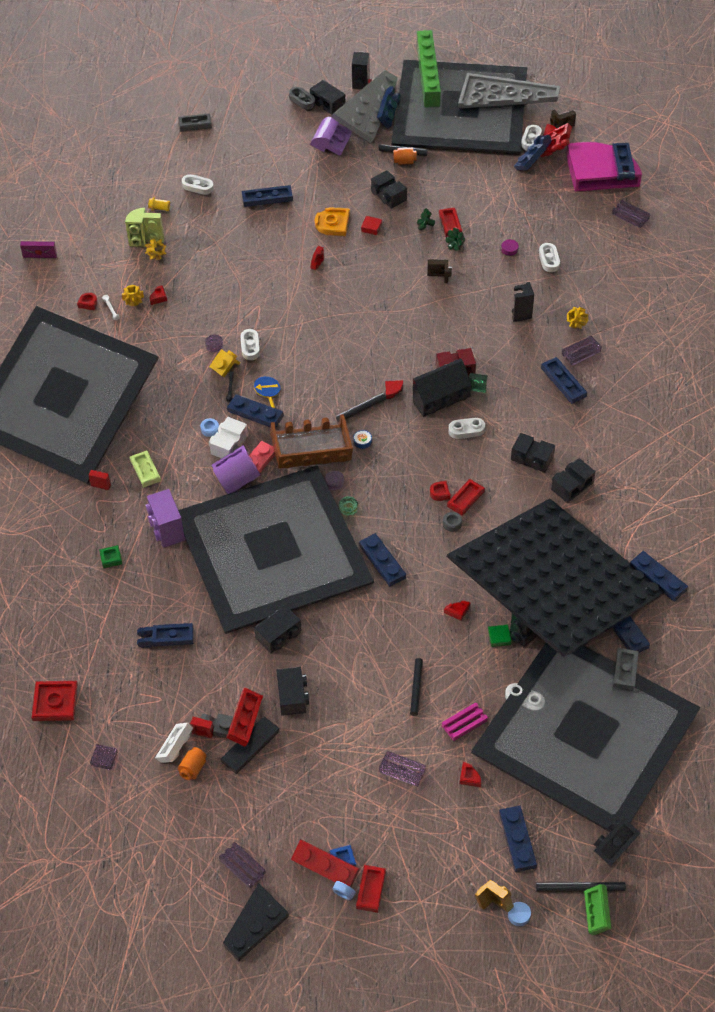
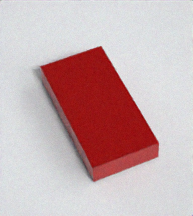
M455 207L440 209L439 217L445 237H450L448 231L453 230V228H457L459 232H462Z
M469 479L449 500L447 507L463 516L485 492V487Z
M364 865L356 909L378 913L386 868Z

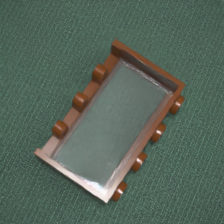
M344 414L340 415L339 424L330 425L329 418H323L319 427H312L311 421L305 420L302 429H293V423L287 422L284 431H276L275 422H271L270 436L278 469L352 460L353 447Z

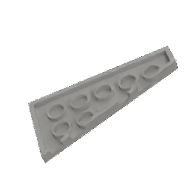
M384 70L333 113L331 118L371 143L381 123L377 115L382 98L387 88L390 86L395 87L398 78Z
M467 73L459 98L458 108L557 102L560 86Z

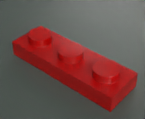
M244 687L226 737L227 739L246 747L263 695Z
M301 839L291 858L292 861L334 882L340 881L352 887L360 870L350 863Z

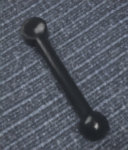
M234 371L229 373L228 395L226 396L228 402H231L233 399L232 384Z

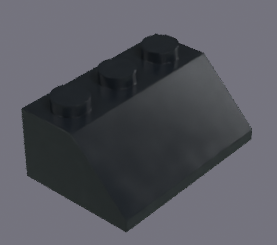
M461 358L413 378V403L423 417L471 397V382Z

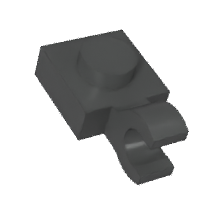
M218 713L217 719H215L211 715L202 714L201 719L213 721V736L226 738L233 716Z

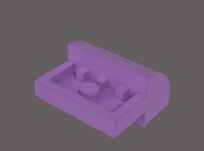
M327 117L320 123L310 145L322 152L328 149L340 156L353 131L340 125L333 118Z
M244 445L212 464L213 471L227 494L239 490L242 486L260 476Z

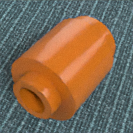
M397 148V150H393L394 163H398V165L414 164V161H417L416 151H413V148Z
M196 747L189 750L178 766L180 776L186 780L196 779L206 763V753Z

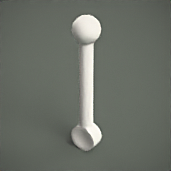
M104 295L102 297L103 302L107 303L111 313L113 314L112 318L115 321L118 320L119 315L115 313L111 303L109 302V296Z

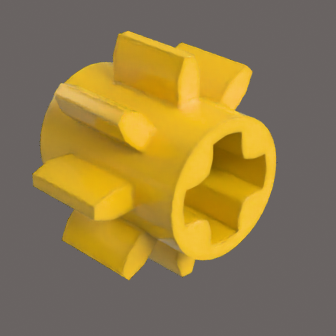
M152 239L150 240L151 244L145 245L147 247L145 254L150 256V260L154 258L160 260L162 259L161 255H166L165 247L167 246L161 243V239L157 241Z
M129 285L124 288L122 300L126 302V305L137 306L142 303L141 298H144L143 291H140V286Z
M573 307L567 313L566 321L570 322V327L582 329V326L587 324L589 314L585 313L586 309Z

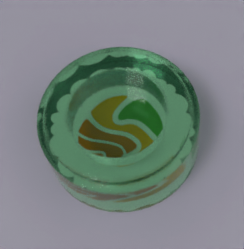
M343 497L339 501V510L343 515H353L358 510V502L354 497Z

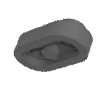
M293 87L289 90V99L302 109L310 110L315 106V97L303 88Z

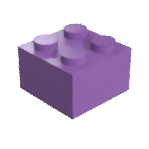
M167 489L147 496L148 504L145 505L149 515L147 517L150 526L154 527L156 541H161L163 548L185 541L182 519L170 490Z

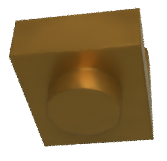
M489 880L475 894L479 907L483 910L492 902L506 912H509L514 907L511 900V892L505 886L500 887L492 880Z

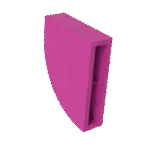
M580 142L567 145L566 158L575 192L640 187L642 172L633 158L635 180H629V178L617 180L611 145L597 142Z

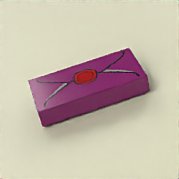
M20 242L23 258H57L55 242Z

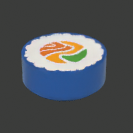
M366 430L357 431L353 436L354 445L360 449L368 448L372 444L370 432Z

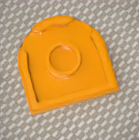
M329 207L320 213L318 212L315 216L316 229L325 235L346 236L350 209Z

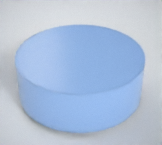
M205 419L200 425L202 434L207 437L214 436L218 433L219 423L215 419Z
M336 881L332 888L334 893L346 900H352L356 893L354 889L340 881Z
M523 902L513 903L514 907L508 912L509 921L516 926L526 925L531 916L529 906Z

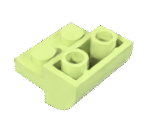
M139 208L127 215L125 224L129 246L146 247L147 242H150L152 239L156 241L161 239L162 243H164L161 213H146L145 208Z

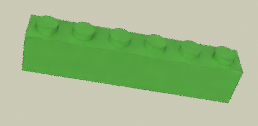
M432 30L417 31V53L424 107L440 106L441 91Z

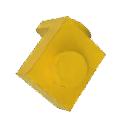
M221 349L209 367L225 378L234 363L240 365L241 362L236 359L238 356L230 350L225 352Z

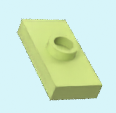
M148 451L130 456V461L143 488L161 482V478Z

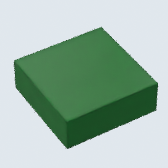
M118 545L99 549L103 569L122 565Z
M508 624L488 626L491 647L511 645Z

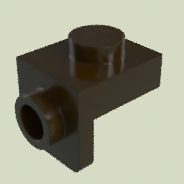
M555 109L551 111L550 123L554 127L559 128L567 123L571 127L575 126L576 113L574 110L558 114Z
M428 259L427 276L444 277V283H448V277L452 275V267H448V260Z

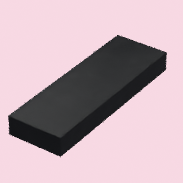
M266 717L261 718L253 726L246 747L236 743L221 758V762L237 774L280 732L279 728Z

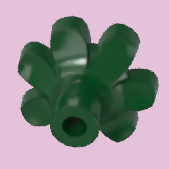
M427 208L422 212L421 219L417 221L419 230L425 229L426 225L433 227L435 224V220L430 218L432 213Z
M453 228V230L448 231L450 237H446L445 240L446 243H450L448 245L449 250L454 248L457 251L463 245L465 237L464 233L459 232V229Z

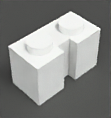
M227 417L219 425L218 433L209 440L211 455L223 458L240 448L248 437L247 424Z

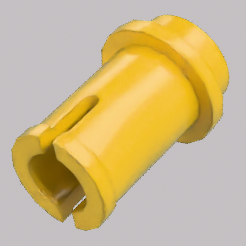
M153 197L149 199L148 208L152 211L154 209L169 211L170 201L158 200Z

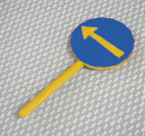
M259 377L254 382L255 392L262 397L268 398L271 407L275 408L272 397L277 396L280 392L279 382L272 377Z

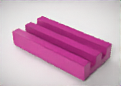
M475 702L443 721L442 727L451 739L455 741L487 722L488 717L486 714H483V710L479 709L478 704ZM478 716L480 717L479 719L475 720L474 722L470 723L464 728L458 730L457 732H452L457 728L466 725L469 721L473 720L474 718Z

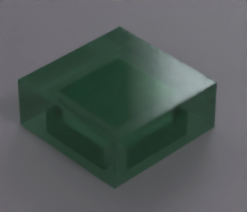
M470 373L471 391L486 393L488 375Z

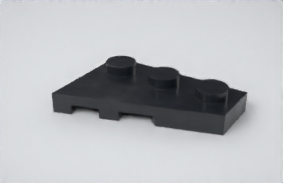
M258 883L223 942L224 947L239 962L289 917V913Z

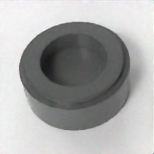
M449 512L444 515L443 527L446 530L453 532L461 528L462 517L458 513Z

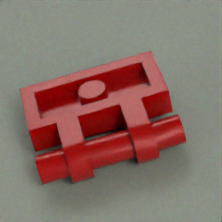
M569 123L545 134L551 136V144H549L540 157L550 156L553 152L561 151L570 144L568 139L570 138L572 127Z

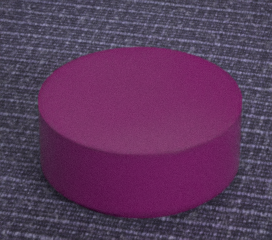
M508 239L502 242L501 251L505 255L512 256L518 252L519 245L515 240Z

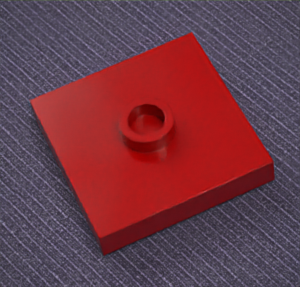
M36 681L32 721H74L78 688L77 681Z

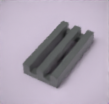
M210 113L178 117L180 131L212 128Z

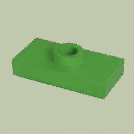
M600 884L585 890L589 934L597 935L612 929L607 887Z

